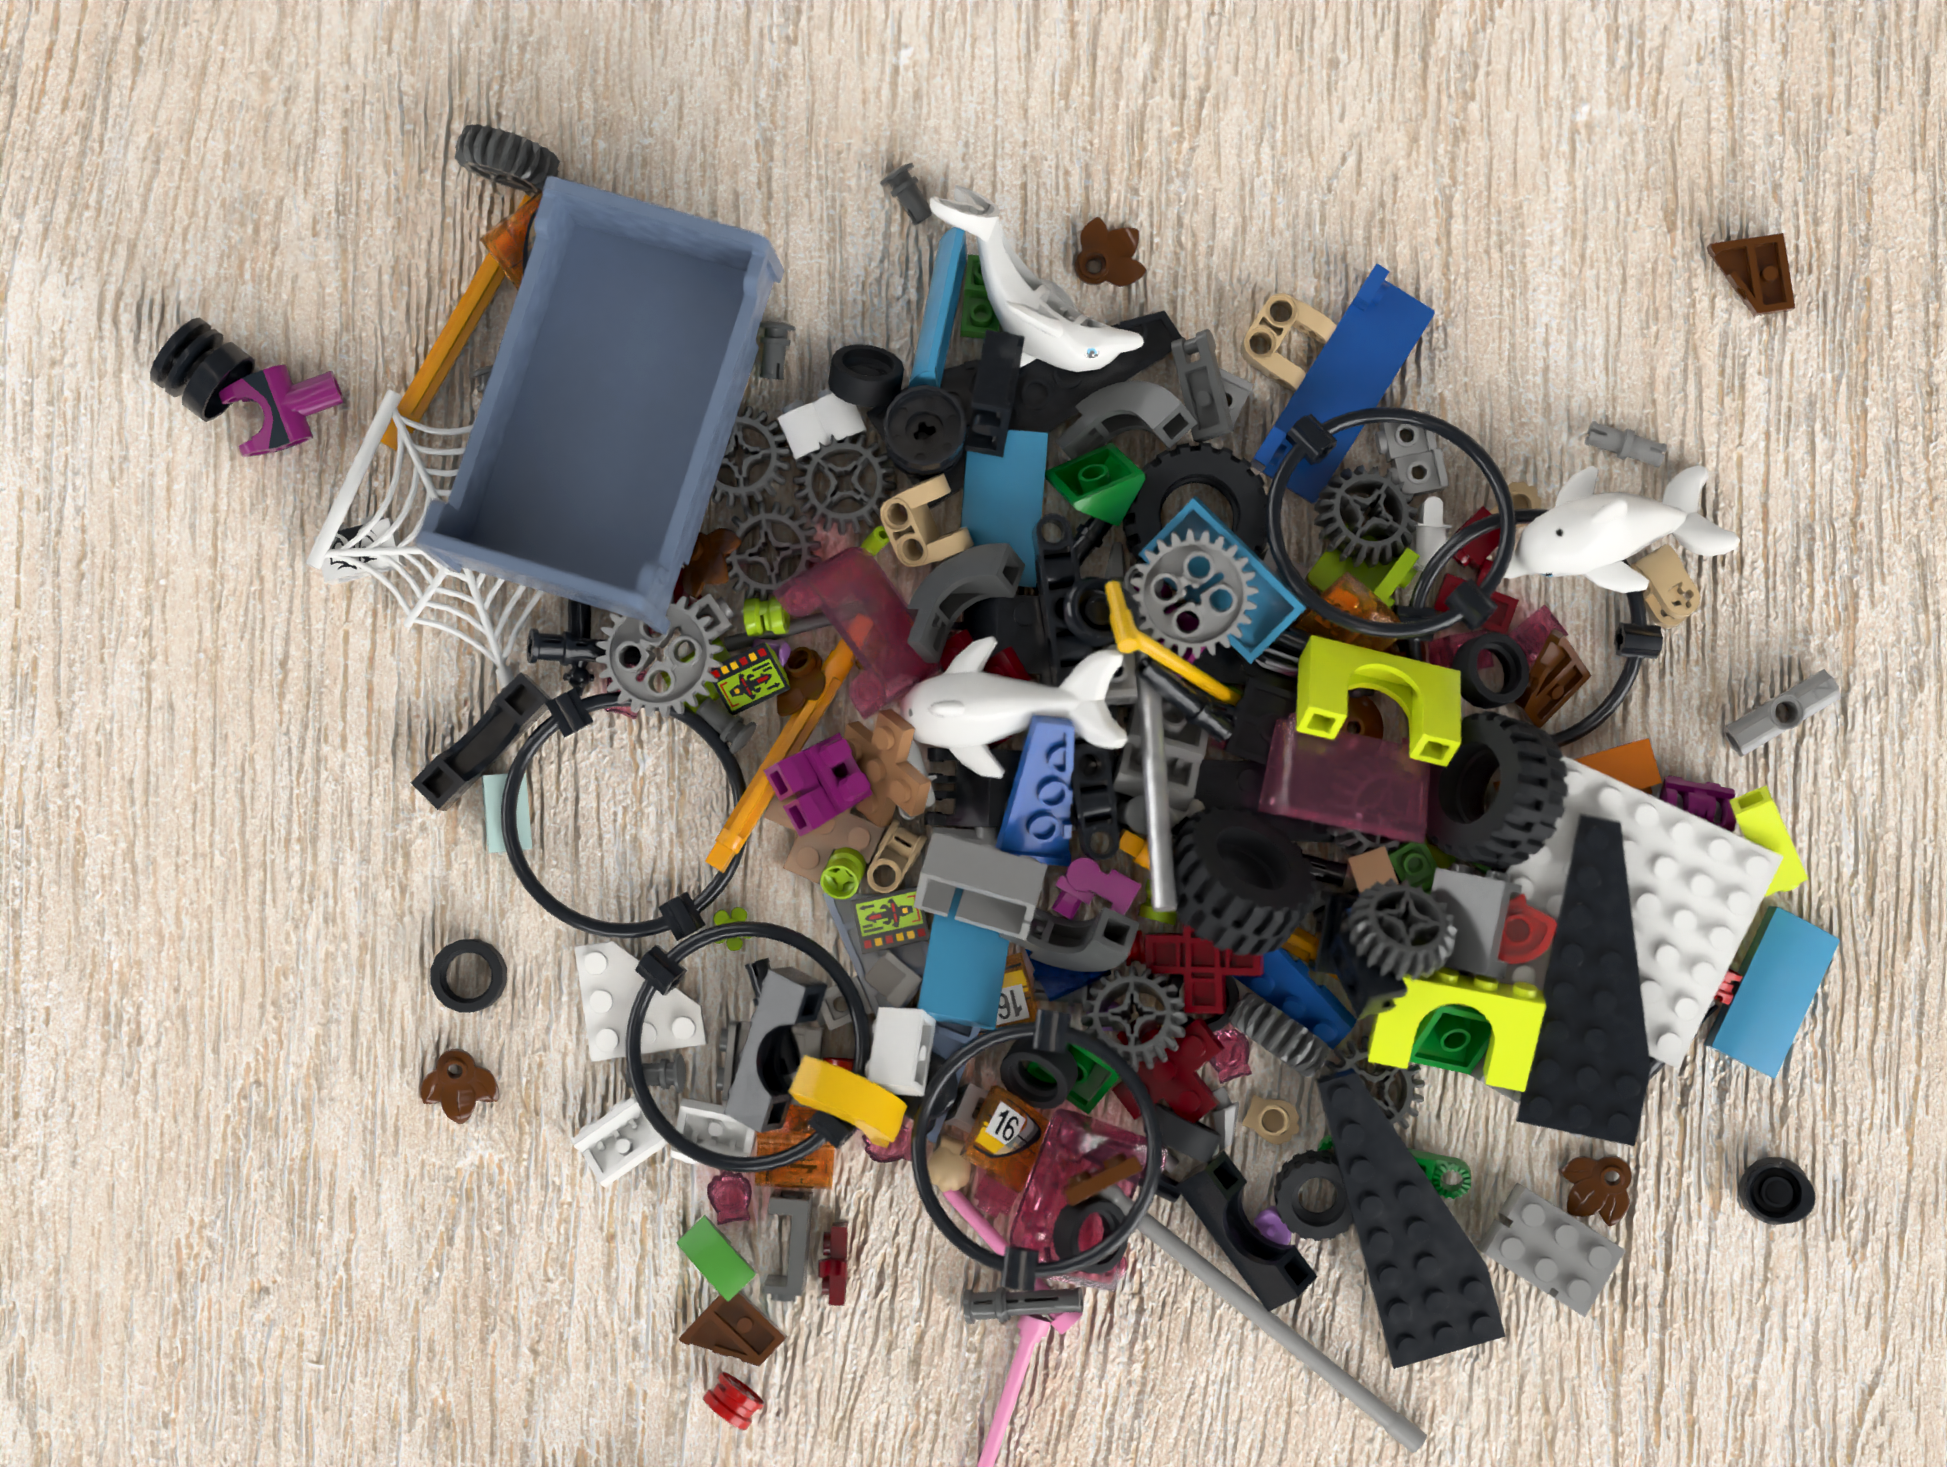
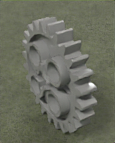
M1188 529L1186 540L1182 541L1176 531L1172 532L1171 545L1168 546L1165 541L1158 539L1157 545L1160 550L1158 554L1149 549L1144 552L1150 561L1149 565L1137 562L1135 566L1144 574L1143 577H1134L1130 581L1131 584L1140 588L1139 592H1134L1131 595L1135 601L1141 603V606L1138 607L1140 616L1144 615L1146 618L1139 626V629L1146 630L1152 627L1154 632L1151 638L1155 641L1160 637L1164 638V647L1170 649L1173 644L1178 645V655L1180 657L1184 655L1187 647H1192L1195 658H1199L1201 647L1204 646L1207 647L1211 655H1215L1216 642L1219 641L1223 646L1229 648L1230 641L1227 635L1231 633L1241 638L1243 633L1238 627V623L1251 624L1252 619L1244 611L1245 609L1252 610L1257 608V603L1247 599V596L1257 593L1258 587L1247 585L1246 582L1255 576V571L1242 570V567L1248 562L1249 558L1244 556L1235 559L1234 554L1238 545L1234 544L1227 550L1222 547L1224 543L1223 535H1220L1213 543L1209 541V530L1206 529L1201 539H1195L1193 530ZM1192 557H1206L1211 564L1210 571L1204 576L1193 575L1188 568V562ZM1221 572L1224 574L1222 580L1201 592L1200 602L1197 603L1192 598L1184 602L1169 614L1164 613L1163 609L1186 595V585L1191 584L1192 587L1198 588L1217 573ZM1163 577L1171 578L1176 582L1177 593L1170 598H1164L1156 592L1155 583ZM1217 589H1225L1231 593L1233 601L1229 607L1218 609L1211 604V593ZM1183 611H1192L1198 616L1199 625L1193 630H1184L1178 625L1177 616Z
M672 594L665 616L670 621L667 635L662 634L660 637L653 638L648 630L649 625L644 621L625 615L621 617L610 613L609 616L615 623L614 627H601V630L609 638L608 641L596 643L598 647L606 650V655L596 658V662L607 664L608 669L602 671L599 677L612 678L613 682L607 687V692L612 693L620 690L621 693L617 700L619 704H624L631 699L630 711L637 713L645 705L646 716L653 717L656 708L659 707L661 716L667 718L670 714V706H673L678 714H684L683 702L687 701L693 707H697L698 702L695 694L697 692L706 696L710 694L704 686L705 682H718V679L710 671L711 668L723 666L721 662L713 659V654L723 651V647L712 645V640L717 638L720 632L717 630L707 631L706 628L713 619L710 616L698 618L702 610L700 605L696 604L687 610L689 598L682 596L677 604H674V594ZM681 627L683 631L680 636L674 639L663 652L667 657L666 661H655L647 671L643 681L638 682L637 676L656 658V655L652 652L655 647L663 649L669 643L675 630ZM691 641L695 645L696 653L691 661L684 663L679 659L678 649L684 642ZM635 646L640 650L641 660L637 666L629 668L625 664L624 654L629 648ZM666 671L670 675L671 685L665 692L659 693L654 688V678L659 672Z

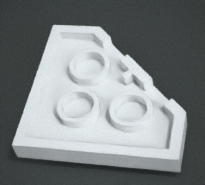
M615 941L574 947L591 1062L625 1057V1039L631 1008L645 980L635 971L640 960ZM674 988L667 995H662L656 990L643 1023L641 1054L707 1044L702 1005L678 988Z

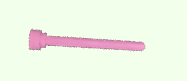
M950 1189L943 1192L944 1197L996 1254L1004 1256L1005 1246L1010 1245L961 1191ZM1036 1278L1035 1291L1051 1290L1041 1278ZM1078 1312L1048 1314L1052 1319L1050 1324L1060 1335L1065 1333L1083 1315V1313Z
M1040 1314L1020 1315L1017 1327L1020 1328L1018 1335L1021 1339L977 1467L994 1466L1035 1343H1040L1041 1338L1047 1335L1051 1320Z

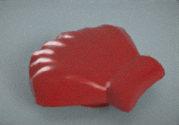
M1524 894L1509 900L1497 958L1508 964L1525 963L1547 951L1557 926L1553 918L1528 906Z

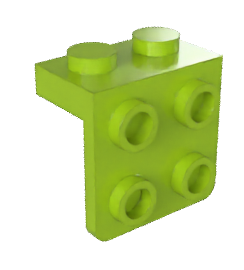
M1370 535L1361 537V539L1367 541H1378ZM1407 547L1399 558L1392 557V561L1387 565L1383 566L1378 561L1374 568L1369 569L1365 561H1363L1359 567L1354 568L1352 557L1348 556L1345 561L1339 562L1341 552L1338 549L1327 552L1326 549L1307 574V581L1321 593L1327 594L1330 597L1331 595L1328 592L1338 583L1358 597L1352 588L1341 581L1344 579L1361 594L1366 619L1372 620L1376 615L1382 619L1395 603V600L1390 597L1395 589L1399 586L1404 590L1418 571L1413 568V565L1420 556Z

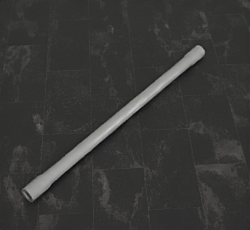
M1093 1167V1168L1089 1171V1173H1092V1172H1094V1171H1096V1170H1098V1169H1096L1095 1167ZM1116 1184L1093 1195L1095 1198L1111 1201L1121 1208L1125 1216L1134 1204V1201L1125 1195ZM1148 1212L1137 1227L1141 1233L1383 1426L1389 1435L1410 1452L1415 1453L1420 1449L1427 1438V1434L1401 1413L1391 1409L1271 1311L1268 1312L1260 1302Z

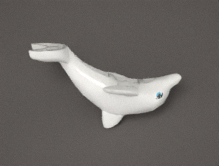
M958 185L955 186L954 191L955 201L931 197L930 209L935 215L947 224L976 235L982 277L988 299L997 319L1005 332L1025 336L1020 367L1035 359H1040L1055 367L1075 372L1097 370L1111 363L1120 353L1135 350L1143 345L1144 341L1140 334L1105 325L1081 314L1063 288L1053 281L1041 278L1039 280L1013 250L999 221L1000 209L991 200Z
M1696 465L1686 468L1677 474L1667 485L1661 503L1648 497L1622 492L1594 495L1599 469L1590 466L1571 476L1559 491L1555 508L1537 517L1523 530L1503 578L1512 579L1530 574H1539L1547 577L1583 575L1599 587L1628 593L1646 590L1649 580L1625 564L1623 560L1669 534H1673L1680 545L1690 552L1707 557L1726 554L1736 549L1740 539L1735 532L1724 530L1698 514L1700 493L1709 477L1706 467Z
M991 636L972 642L954 658L944 674L915 684L903 698L900 705V716L915 727L913 739L921 743L949 749L963 765L980 776L1002 778L1005 770L992 755L986 744L1029 729L1033 715L1070 719L1074 725V730L1082 738L1095 746L1115 749L1122 747L1128 740L1126 732L1114 721L1104 701L1110 679L1122 664L1123 655L1117 650L1106 649L1087 656L1076 666L1060 687H1053L982 672L986 661L998 643Z

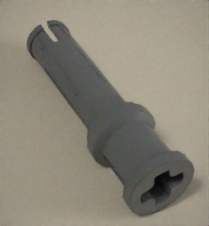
M997 1287L996 1291L978 1293H974L973 1289H965L963 1295V1311L968 1325L974 1324L976 1320L998 1319L999 1322H1007V1320L1011 1319V1316L1067 1312L1083 1313L1084 1309L1081 1287L1010 1292L1005 1287Z

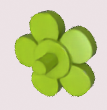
M734 907L729 916L727 911L718 910L713 916V921L717 925L745 921L747 911L741 907ZM740 937L730 938L726 940V946L731 951H738L742 948L743 941ZM721 940V941H718V942H715V943H716V944H721V943H723L725 940Z

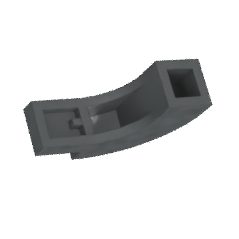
M1125 381L1104 387L1077 404L1075 407L1082 416L1073 425L1068 427L1055 442L1072 460L1104 446L1112 438L1123 432L1145 430L1154 434L1170 449L1198 422L1183 403L1166 388L1147 381Z
M992 543L966 549L941 563L919 585L907 606L908 612L915 618L907 641L925 663H939L950 630L956 619L965 609L987 598L1015 597L1025 568L1024 562L1008 543Z
M1106 907L1095 918L1085 921L1060 918L1035 908L1026 940L999 933L998 936L1030 950L1029 958L1044 964L1066 970L1099 972L1113 969L1124 962L1129 956L1140 923Z

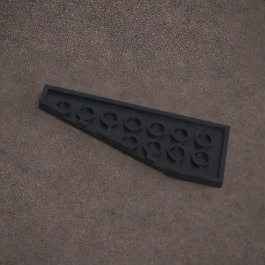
M1164 310L1112 325L1111 327L1140 334L1144 343L1135 350L1120 353L1111 363L1101 369L1075 372L1055 367L1040 359H1035L1020 367L1008 430L1050 433L1080 413L1075 406L1083 399L1109 385L1130 381L1172 353L1171 342L1183 337ZM978 359L944 369L940 388L954 396L963 409L966 422V437L962 457L952 470L944 474L951 492L928 502L929 510L962 490L964 486L965 446L973 412L971 402L980 363ZM908 386L902 389L900 393L907 390ZM889 405L874 407L866 413L884 443V420ZM925 430L920 431L919 439H923L925 444L931 443V435H927ZM907 476L912 486L921 481H924L922 479Z
M1580 813L1542 991L1546 1006L1525 1092L1521 1091L1516 1122L1635 1147L1651 1066L1621 822L1618 820Z
M1351 1068L1316 1078L1318 1092L1393 1369L1506 1337L1488 1266L1358 1074Z

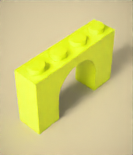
M1311 635L1299 658L1296 731L1334 740L1347 717L1348 690L1370 688L1394 699L1407 715L1409 721V758L1447 767L1461 744L1460 671Z
M1767 785L1729 800L1745 838L1783 856L1764 897L1778 891L1787 892L1793 890L1801 882L1808 880L1803 864Z
M1440 967L1439 970H1434L1427 978L1420 974L1414 981L1405 974L1403 980L1408 988L1407 994L1393 999L1396 1004L1394 1009L1374 1014L1367 1045L1368 1062L1407 1069L1417 1027L1428 1012L1439 1006L1452 1003L1465 1004L1479 1010L1492 1025L1491 1037L1483 1066L1485 1084L1525 1092L1546 1004L1543 992L1532 984L1515 982L1514 985L1500 983L1492 976L1477 974L1474 978L1459 975V972L1452 968Z

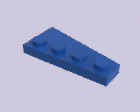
M1039 715L1032 716L995 846L1002 852L1015 856H1030L1043 864L1070 866L1069 839L1072 838L1070 804L1073 802L1071 772H1073L1074 725L1070 719Z
M1282 947L1264 954L1263 975H1232L1261 998L1320 1038L1332 1050L1350 1033L1357 1022V1019L1325 985H1317L1309 977L1308 972L1310 969L1300 958L1294 961Z

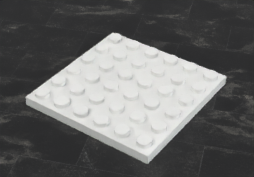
M1563 755L1560 760L1565 762L1568 776L1564 777V783L1568 785V797L1563 798L1562 807H1565L1563 816L1557 819L1554 825L1557 830L1552 838H1546L1543 841L1545 846L1535 855L1529 854L1530 858L1518 865L1513 864L1507 868L1505 874L1510 875L1509 882L1522 885L1521 893L1511 892L1510 900L1520 894H1524L1528 906L1550 916L1557 923L1580 813L1620 821L1649 1056L1679 1069L1783 856ZM1553 939L1547 951L1537 958L1525 963L1508 964L1505 979L1494 978L1500 983L1514 985L1515 982H1526L1543 991Z

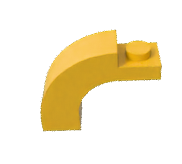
M806 1055L802 1059L789 1091L798 1103L827 1112L855 1125L866 1134L873 1144L887 1148L889 1142H894V1139L897 1137L907 1109V1105L901 1099L881 1086L850 1071Z

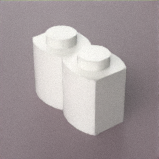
M830 388L819 392L817 394L819 399L805 405L803 400H800L782 408L783 415L777 417L796 464L798 461L808 460L806 458L808 453L814 452L817 454L820 452L819 442L825 445V447L832 445L830 441L831 434H833L838 443H844L846 436H852L853 441L861 434L865 435L866 428L856 405L838 398Z

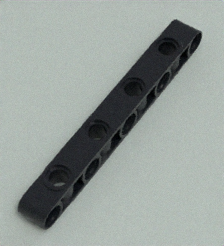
M1050 513L1043 516L1035 524L1032 531V540L1053 687H1060L1076 666L1087 656L1093 654L1092 646L1080 641L1069 630L1066 621L1059 619L1054 612L1056 601L1065 600L1067 591L1076 581L1081 579L1070 523L1064 516ZM1053 523L1060 528L1061 539L1059 542L1051 543L1045 540L1042 535L1044 524ZM1074 730L1073 772H1071V788L1073 790L1072 809L1078 829L1080 847L1082 852L1092 860H1107L1112 858L1120 847L1117 807L1108 748L1091 744ZM1083 754H1089L1096 759L1097 770L1092 776L1082 774L1078 768V761ZM1098 831L1105 833L1109 839V847L1102 854L1094 852L1090 845L1092 835Z

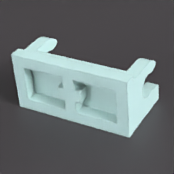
M526 772L521 782L516 811L517 830L522 851L532 849ZM508 773L483 775L481 777L488 854L506 852L501 830V802Z

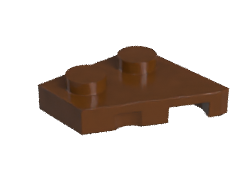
M1784 233L1711 243L1707 246L1709 255L1753 316L1788 312L1795 309Z
M1554 628L1550 632L1529 673L1528 685L1523 695L1514 702L1529 724L1536 725L1538 728H1541L1592 676L1566 636Z
M1121 1151L1103 1160L1104 1167L1092 1173H1089L1088 1169L1071 1176L1067 1179L1068 1184L1059 1188L1065 1201L1073 1206L1142 1171L1143 1169L1136 1155L1125 1156L1124 1152Z
M739 1291L729 1302L719 1294L678 1340L686 1345L693 1344L712 1350L713 1353L726 1357L732 1356L740 1359L742 1362L760 1367L787 1338V1335Z

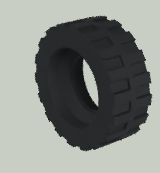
M1312 1149L1306 1150V1153H1298L1292 1156L1293 1159L1289 1162L1286 1161L1282 1165V1170L1280 1173H1277L1275 1178L1274 1197L1280 1220L1283 1224L1287 1225L1290 1232L1293 1234L1297 1233L1300 1235V1238L1306 1240L1307 1238L1314 1239V1241H1322V1239L1327 1238L1330 1240L1336 1238V1235L1340 1233L1344 1234L1349 1230L1348 1227L1354 1223L1335 1154L1329 1153L1328 1150L1314 1151ZM1313 1178H1324L1330 1181L1337 1191L1336 1201L1332 1207L1323 1212H1311L1305 1209L1299 1202L1298 1193L1306 1181Z

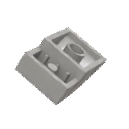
M1190 687L1200 696L1205 695L1210 700L1215 698L1203 690ZM1138 696L1137 703L1132 704L1125 730L1128 740L1120 749L1113 779L1114 791L1134 797L1144 794ZM1161 696L1169 807L1186 812L1195 795L1200 764L1205 756L1209 734L1198 725H1191L1185 720V715L1177 707Z

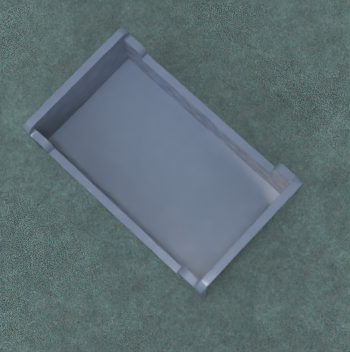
M548 176L542 190L543 196L534 222V231L537 236L448 502L438 499L431 501L421 530H418L414 545L449 571L460 574L462 567L642 620L655 632L667 635L670 621L665 616L682 564L689 565L759 349L756 343L757 332L773 283H781L784 269L770 240L758 233L562 178Z

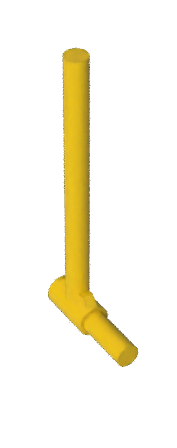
M1110 581L1105 585L1111 609L1110 621L1120 652L1130 653L1138 648L1216 699L1235 706L1241 695L1139 631L1134 624L1131 611L1126 607L1120 583L1118 581Z

